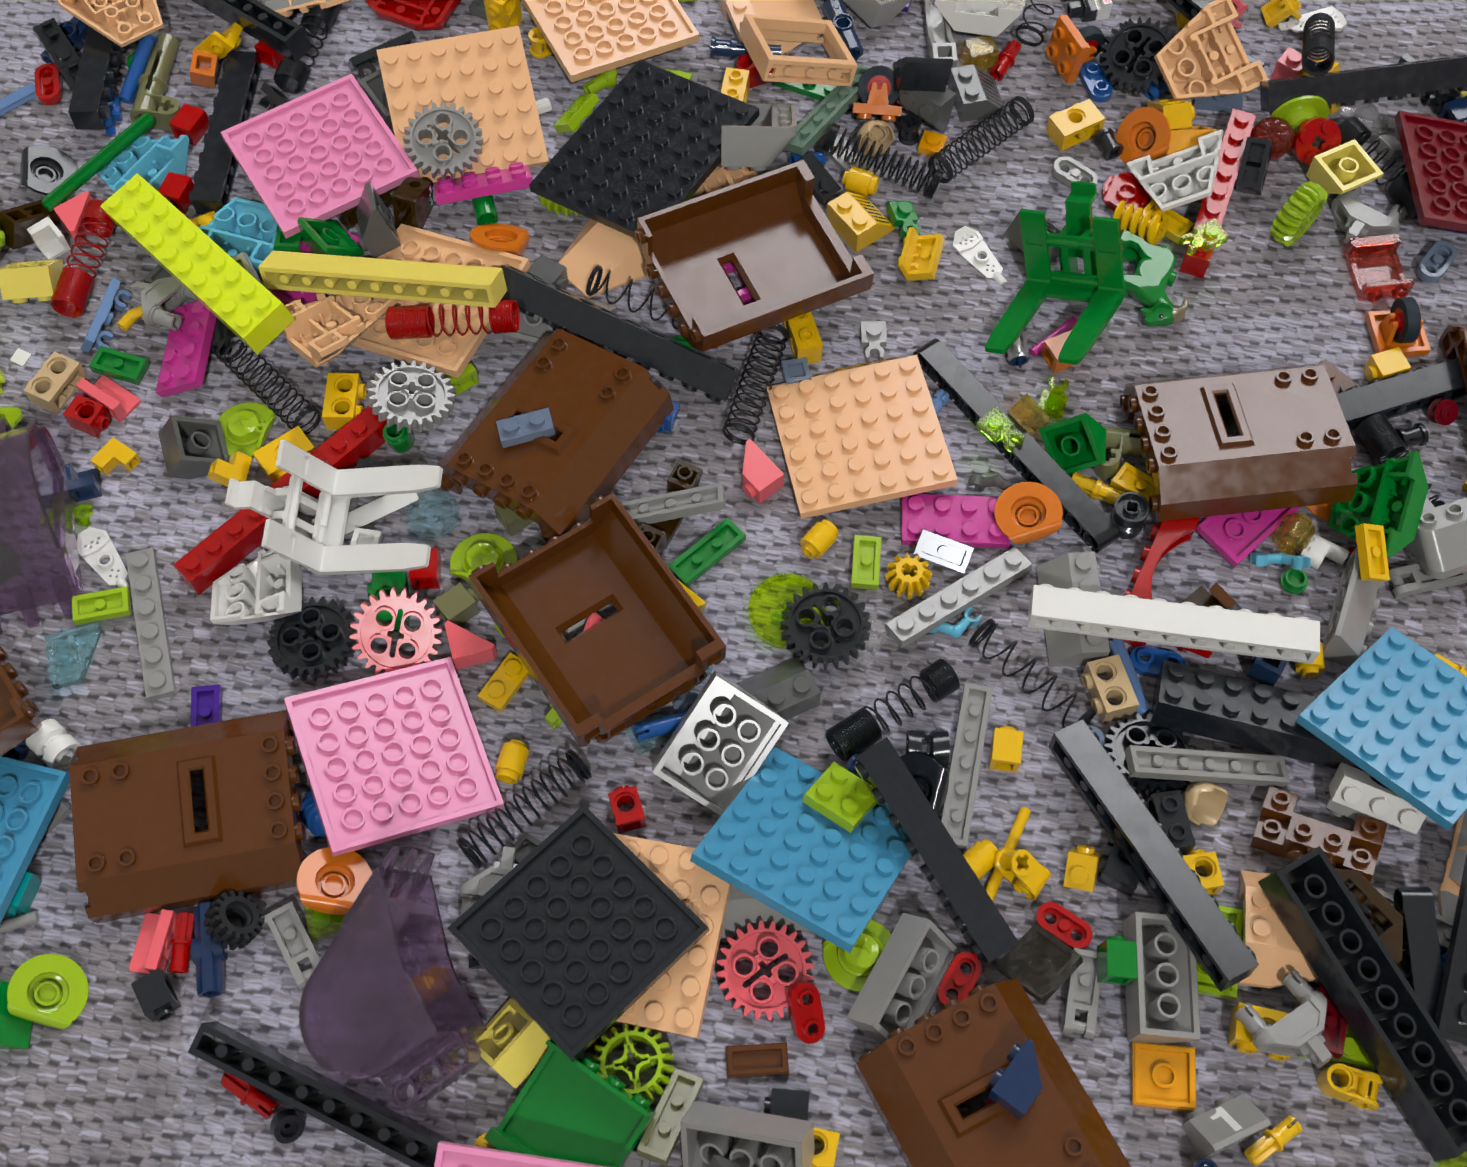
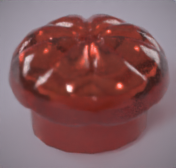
M1269 117L1262 119L1254 126L1250 137L1272 140L1273 150L1270 160H1277L1282 158L1291 148L1295 134L1291 124L1283 118Z

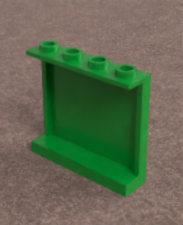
M547 1040L545 1043L549 1046L547 1052L499 1126L491 1127L484 1139L497 1149L607 1167H622L656 1114L655 1111L649 1108L651 1102L636 1092L634 1095L624 1090L626 1084L614 1075L610 1074L609 1077H606L598 1070L601 1066L587 1056L584 1059L578 1057L572 1062L552 1040Z

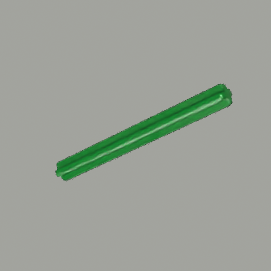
M144 113L45 196L41 201L44 208L51 212L54 210L53 208L63 203L155 124V119L149 113Z

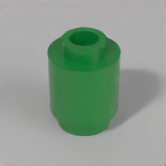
M387 424L385 425L383 437L393 451L404 453L413 447L414 435L412 432L408 433L407 427L397 431L396 424L389 428Z

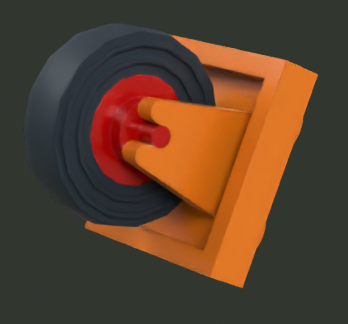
M1067 14L1058 17L1045 53L1064 81L1069 84L1076 81L1082 64L1091 61L1101 52V45L1105 44V37L1098 27L1086 26L1078 30Z
M882 65L873 66L867 69L860 77L858 94L863 103L853 104V114H857V119L871 120L872 115L881 116L883 121L895 122L896 117H901L902 106H892L897 100L900 90L897 88L894 71L891 68Z
M1413 297L1397 298L1393 302L1391 310L1367 312L1365 320L1375 353L1400 347L1405 357L1427 356L1431 351L1423 326L1424 321L1421 319V311Z

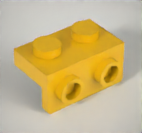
M234 22L221 34L214 31L193 50L218 55V61L224 59L232 49L235 50L240 44L242 38L239 36L243 27Z
M909 227L907 236L903 240L902 254L898 258V268L902 271L906 280L935 279L945 242L942 234L919 236L915 227Z

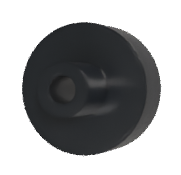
M284 1109L278 1112L270 1123V1130L275 1139L283 1144L297 1140L305 1129L304 1120L295 1109Z

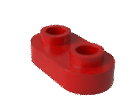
M51 63L42 64L35 70L36 95L44 105H54L63 96L61 75L55 65Z
M1046 902L1038 908L1035 914V923L1038 929L1069 950L1073 951L1074 948L1085 949L1090 944L1093 937L1090 925L1055 902ZM1045 916H1053L1055 919V923H1047L1045 921ZM1071 933H1079L1081 936V940H1073L1071 938Z
M961 952L954 957L936 992V998L941 1007L951 1001L946 996L947 991H954L959 1002L969 997L968 993L974 988L982 972L981 961L977 959L975 954ZM960 966H969L970 973H962L960 970Z
M795 982L787 992L792 1030L796 1038L802 1042L814 1044L825 1033V1021L818 989L809 982ZM809 994V1000L803 1003V996ZM814 1024L813 1032L808 1033V1027Z

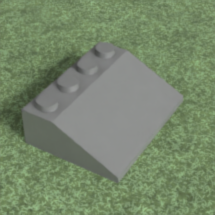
M714 671L652 764V773L722 816L749 779L755 775L789 724V721L717 671Z

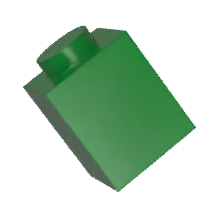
M1109 936L1097 946L1098 983L1128 985L1138 979L1136 942L1126 941V938L1123 936Z

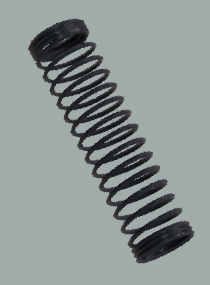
M1015 96L1005 105H1002L1000 109L991 113L989 117L980 121L978 125H974L972 129H969L939 152L930 156L928 167L930 169L933 166V177L937 171L934 165V158L938 159L941 169L948 176V179L942 177L940 182L943 184L948 183L957 174H961L962 170H966L968 166H972L979 158L989 154L990 150L1000 146L1001 142L1011 138L1012 134H1016L1018 130H1022L1024 126L1032 123L1035 115L1029 101L1024 97ZM1017 100V101H1019L1020 103H1022V104L1024 105V107L1027 109V112H1026V110L1022 107V105H1020L1019 103L1014 102V101ZM1014 104L1021 107L1026 114L1027 121L1022 119ZM1001 111H1004L1005 117L1000 114ZM1007 114L1014 120L1016 127L1011 124ZM995 115H999L1000 121L995 118ZM1001 117H1002V118L1007 122V124L1009 125L1010 131H1009V130L1005 127V125L1003 124ZM990 119H993L994 125L990 123ZM996 122L1003 128L1005 135L1000 132ZM984 123H988L989 129L984 126ZM990 125H991V126L996 130V132L998 133L999 139L994 135V133H993V131H992ZM979 127L983 128L984 134L979 131ZM985 130L989 132V134L993 138L994 143L988 138ZM973 131H977L978 137L973 134ZM968 134L972 136L973 142L968 139ZM980 134L985 138L988 147L982 141ZM962 138L966 139L967 146L962 143ZM974 138L980 143L983 151L978 147ZM969 142L974 146L977 154L973 152L969 145ZM957 143H960L962 150L956 146ZM951 146L955 147L956 154L951 151ZM963 146L969 151L971 158L967 155ZM978 149L983 153L982 156H979ZM957 150L960 151L966 162L963 161ZM945 151H949L951 159L945 155ZM952 154L957 158L960 166L956 163ZM966 156L972 161L970 164H968ZM948 160L952 163L954 170L952 169ZM961 161L966 165L965 168L962 167ZM955 164L961 169L959 172H957Z
M837 123L831 124L824 139L821 152L827 154L830 150V156H832L838 148L837 159L841 158L845 152L844 162H847L853 153L851 165H854L860 156L858 167L861 168L867 160L865 168L867 171H869L875 161L873 167L874 174L877 173L883 163L880 178L885 175L890 166L887 181L892 178L897 169L894 184L898 183L904 173L901 187L905 186L912 174L908 187L909 190L913 188L920 176L915 192L919 193L927 179L923 197H928L930 200L933 198L944 170L942 171L938 168L928 186L933 172V166H931L920 185L926 168V162L922 165L913 181L919 159L916 160L906 178L912 160L910 156L898 177L905 154L901 155L891 173L898 152L895 150L884 170L890 147L887 148L876 168L883 143L869 165L876 140L873 141L862 162L869 140L868 137L854 160L862 135L858 136L847 157L855 132L852 131L840 154L847 128H845L833 150L840 125H837Z

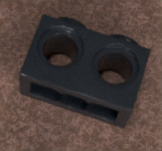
M1247 137L1236 181L1237 192L1262 195L1273 150L1272 140Z
M1181 790L1152 793L1146 802L1148 811L1156 821L1162 824L1165 834L1171 843L1180 849L1183 856L1187 855L1195 847V842Z

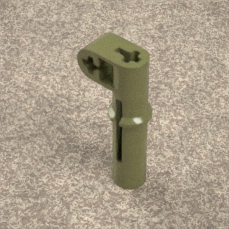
M160 33L156 36L158 43L154 44L144 74L138 79L139 89L130 112V118L134 122L144 113H149L155 119V124L151 127L152 129L172 131L169 122L180 110V105L175 98L164 95L168 92L167 82L179 48V42L171 34Z
M1103 426L1106 429V452L1111 453L1109 462L1105 461V463L1093 467L1096 476L1103 480L1113 479L1120 470L1122 454L1142 456L1146 460L1147 455L1142 453L1140 447V432H1136L1135 429Z

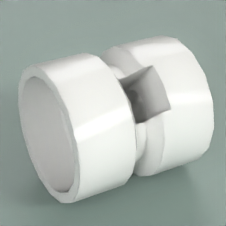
M55 719L44 720L41 722L42 727L40 730L26 739V745L38 757H42L41 760L49 768L65 771L70 766L71 761L78 760L75 751L81 745L70 734H67V731Z

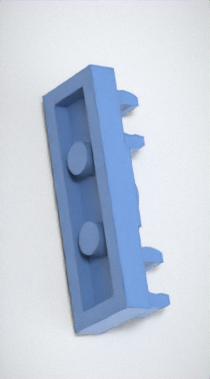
M112 278L83 341L81 350L90 352L93 345L97 350H99L100 346L109 347L107 344L102 343L100 339L111 341L113 334L109 331H101L102 326H109L114 315L110 311L112 305L116 310L124 311L126 304L120 302L119 298L129 300L131 293L126 290L118 291L121 283L120 280Z

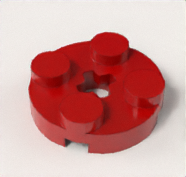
M1312 117L1299 125L1298 128L1300 129L1297 131L1296 136H1293L1291 143L1294 157L1304 165L1310 166L1314 156L1341 145V132L1333 120ZM1316 136L1321 139L1318 147L1312 146Z

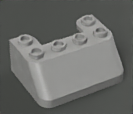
M748 103L758 107L760 115L751 126L722 125L721 167H726L728 170H740L741 167H751L752 170L762 171L767 166H770L797 135L796 105L789 103Z
M1427 497L1425 499L1415 540L1408 544L1407 547L1425 573L1431 578L1446 579L1467 572V497L1438 507H1434Z

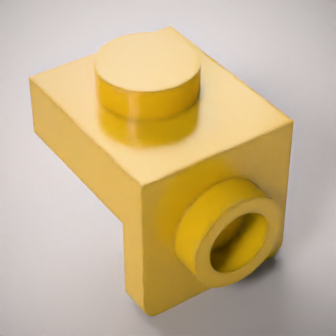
M1077 845V848H1072L1068 851L1063 887L1094 892L1098 864L1102 853L1095 852V847L1088 845Z

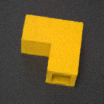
M112 437L90 461L96 469L107 476L118 464L131 472L141 462V459L135 451Z
M237 451L230 456L229 462L218 458L211 463L207 478L227 487L229 480L233 478L238 481H246L252 457Z

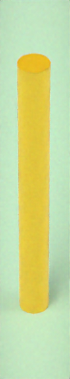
M1020 807L1003 848H1011L1015 851L1030 816V809ZM995 867L985 888L992 901L1003 879V876Z

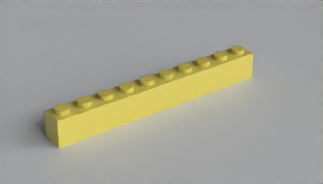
M273 250L258 266L266 289L492 308L498 305L507 291L503 269L494 267Z

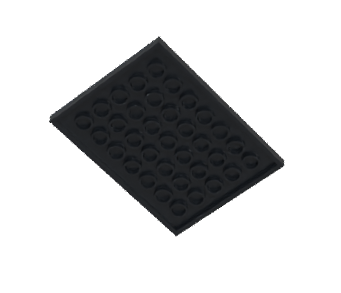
M639 60L529 184L530 191L636 239L637 218L690 200L720 164L722 125L751 126L760 115L759 108Z

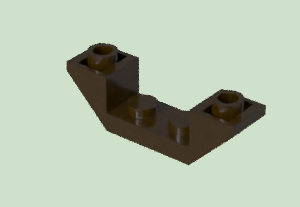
M679 459L667 479V493L698 487L703 469ZM684 517L648 525L641 523L639 528L659 554L667 549Z
M1335 868L1346 887L1349 888L1355 901L1359 905L1363 903L1371 911L1370 916L1378 926L1387 928L1379 938L1400 968L1403 945V916L1359 871Z

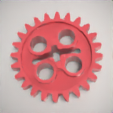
M392 587L390 595L387 596L382 589L380 590L379 599L372 594L369 596L371 605L365 602L360 604L364 613L356 611L354 614L360 621L352 622L350 627L358 630L350 634L351 639L358 640L352 646V649H361L362 652L358 655L357 659L367 658L368 661L365 668H369L374 664L376 666V675L382 669L386 670L387 673L422 664V661L426 663L431 662L432 659L428 654L437 655L438 649L433 644H441L442 639L436 637L435 634L441 633L442 627L434 626V624L440 621V616L431 617L435 607L432 606L426 609L427 598L422 599L420 602L417 601L418 592L416 591L409 597L407 596V588L403 589L401 595H397L395 587ZM402 609L403 616L400 633L404 635L399 636L395 656L391 657L389 654L393 633L389 631L394 630L398 610ZM387 610L392 614L393 620L389 623H383L378 619L377 613ZM408 616H416L420 619L421 625L417 628H410L406 625L405 619ZM375 638L385 639L387 648L384 650L375 649L372 640ZM404 643H410L415 647V653L405 655L401 652L400 646Z
M760 920L756 930L748 923V933L744 934L741 930L737 929V940L730 937L727 938L731 948L720 949V952L726 956V959L717 960V965L724 967V970L716 973V977L725 979V982L719 985V990H729V993L724 998L725 1001L734 998L736 1002L734 1003L733 1010L735 1011L743 1006L745 1008L743 1017H747L753 1011L755 1012V1020L759 1021L761 1014L766 1013L768 1022H771L772 1014L777 1012L778 1016L783 1019V1009L787 1008L789 1010L787 992L791 985L798 981H814L813 976L806 974V971L814 969V964L806 963L805 961L812 953L801 951L806 942L805 940L798 943L794 941L797 936L796 931L789 936L786 935L787 925L785 924L778 931L775 930V921H772L769 929L764 927L763 921ZM765 942H772L777 947V953L772 957H766L760 951L761 945ZM783 954L788 955L786 960L771 969V977L767 978L766 975H762L747 988L742 986L745 981L760 972V964L767 967ZM746 959L752 963L753 969L749 974L742 975L736 971L735 966L739 960ZM782 967H790L794 971L795 978L791 982H783L779 979L778 971ZM759 984L766 985L770 990V996L766 1000H758L753 995V989Z

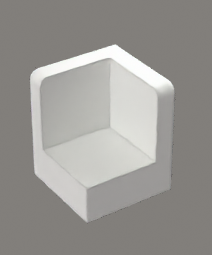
M49 217L27 228L33 242L47 260L55 259L70 250L65 237Z

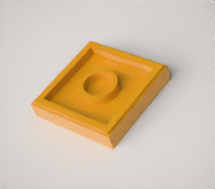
M1133 1041L1131 1043V1106L1188 1112L1196 1110L1195 1047Z

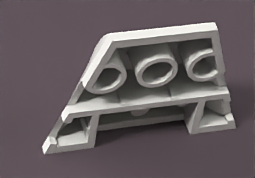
M935 0L936 7L954 31L995 37L1004 33L1013 24L1027 3V0Z
M1221 129L1198 137L1199 145L1153 161L1150 155L1127 162L1126 165L1162 212L1211 196L1223 130Z
M260 550L257 559L247 565L241 563L213 581L210 621L213 624H251L283 618L302 611V571L299 564L279 557L277 553L271 550Z

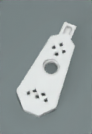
M1331 6L1302 14L1299 20L1291 17L1288 22L1278 23V30H1292L1295 33L1304 32L1306 20L1313 14L1321 12L1333 18L1335 32L1342 31L1347 22L1344 15Z
M967 226L955 231L953 249L986 278H994L1000 286L1008 282L1001 274L1002 266L983 241L979 231ZM984 254L986 258L980 259L977 255Z
M88 527L80 532L77 536V553L109 586L117 585L118 588L127 586L130 589V585L125 580L128 572L107 531ZM103 558H110L107 564H101Z

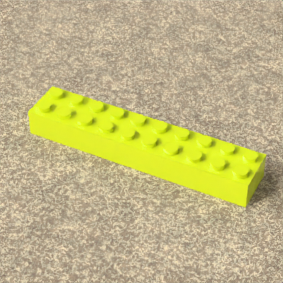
M138 173L100 206L116 225L257 355L296 320L278 298Z

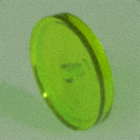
M779 574L760 583L753 591L748 605V618L755 634L768 645L786 649V642L788 640H782L781 632L784 630L780 629V622L784 621L782 619V611H788L786 609L787 601L794 603V593L801 597L803 596V587L809 592L813 591L814 582L796 574ZM813 607V609L820 616V612L818 611V609L816 607ZM804 618L800 620V622L803 624H810L813 622L809 618Z

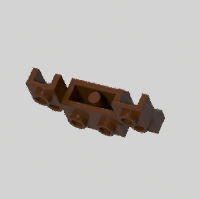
M1269 786L1252 838L1251 847L1293 861L1320 846L1334 868L1357 870L1371 882L1388 823L1358 814L1353 830L1343 829L1294 813L1298 795Z

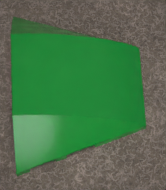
M1416 450L1408 452V456L1399 459H1387L1386 463L1374 467L1369 465L1353 470L1352 473H1357L1358 481L1353 499L1349 502L1333 503L1327 526L1355 540L1356 525L1365 523L1383 526L1387 556L1390 558L1414 541L1429 488L1420 454Z

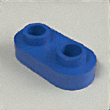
M1088 62L1082 65L1079 78L1091 100L1098 103L1107 102L1111 98L1113 87L1110 85L1109 79L1104 77L1105 71L1101 70V65L1095 62Z
M1147 646L1136 647L1130 654L1136 674L1157 678L1163 660L1186 665L1184 658L1178 653ZM1140 656L1147 657L1148 661L1141 660Z

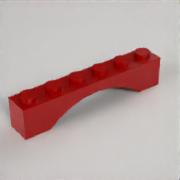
M1200 517L1162 521L1161 525L1155 524L1149 539L1154 540L1151 547L1145 546L1140 560L1144 562L1142 569L1136 567L1130 582L1135 584L1133 590L1126 589L1124 596L1135 595L1142 599H1153L1151 587L1156 565L1168 552L1178 545L1190 541ZM1123 640V642L1134 647L1146 645V642Z

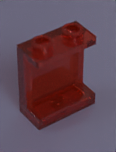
M1399 234L1349 239L1343 254L1358 301L1368 300L1375 302L1384 298L1396 300L1397 298L1409 295L1415 283L1413 278L1406 279L1397 254V249L1401 243Z

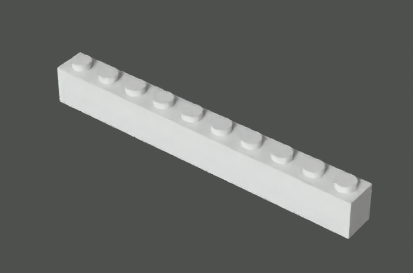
M1050 584L1033 585L1029 599L1027 627L1309 664H1312L1320 653V621L1310 620L1307 617L1291 618L1283 617L1278 613L1260 614L1253 613L1247 609L1236 611L1224 609L1221 606H1197L1192 602H1167V600L1161 598L1150 600L1142 599L1135 595H1111L1106 591L1087 592L1075 587L1068 589L1056 588Z

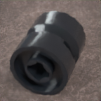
M1125 492L1116 499L1109 518L1117 526L1120 533L1119 538L1133 539L1141 533L1150 512V504L1143 495L1136 492Z
M907 730L906 754H925L938 761L943 768H948L950 749L948 731H931L929 735H926L924 730ZM922 745H928V753L922 752Z

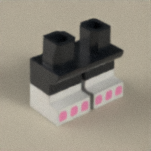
M1073 0V2L1067 3V15L1069 18L1080 17L1082 22L1109 19L1113 2L1112 0Z

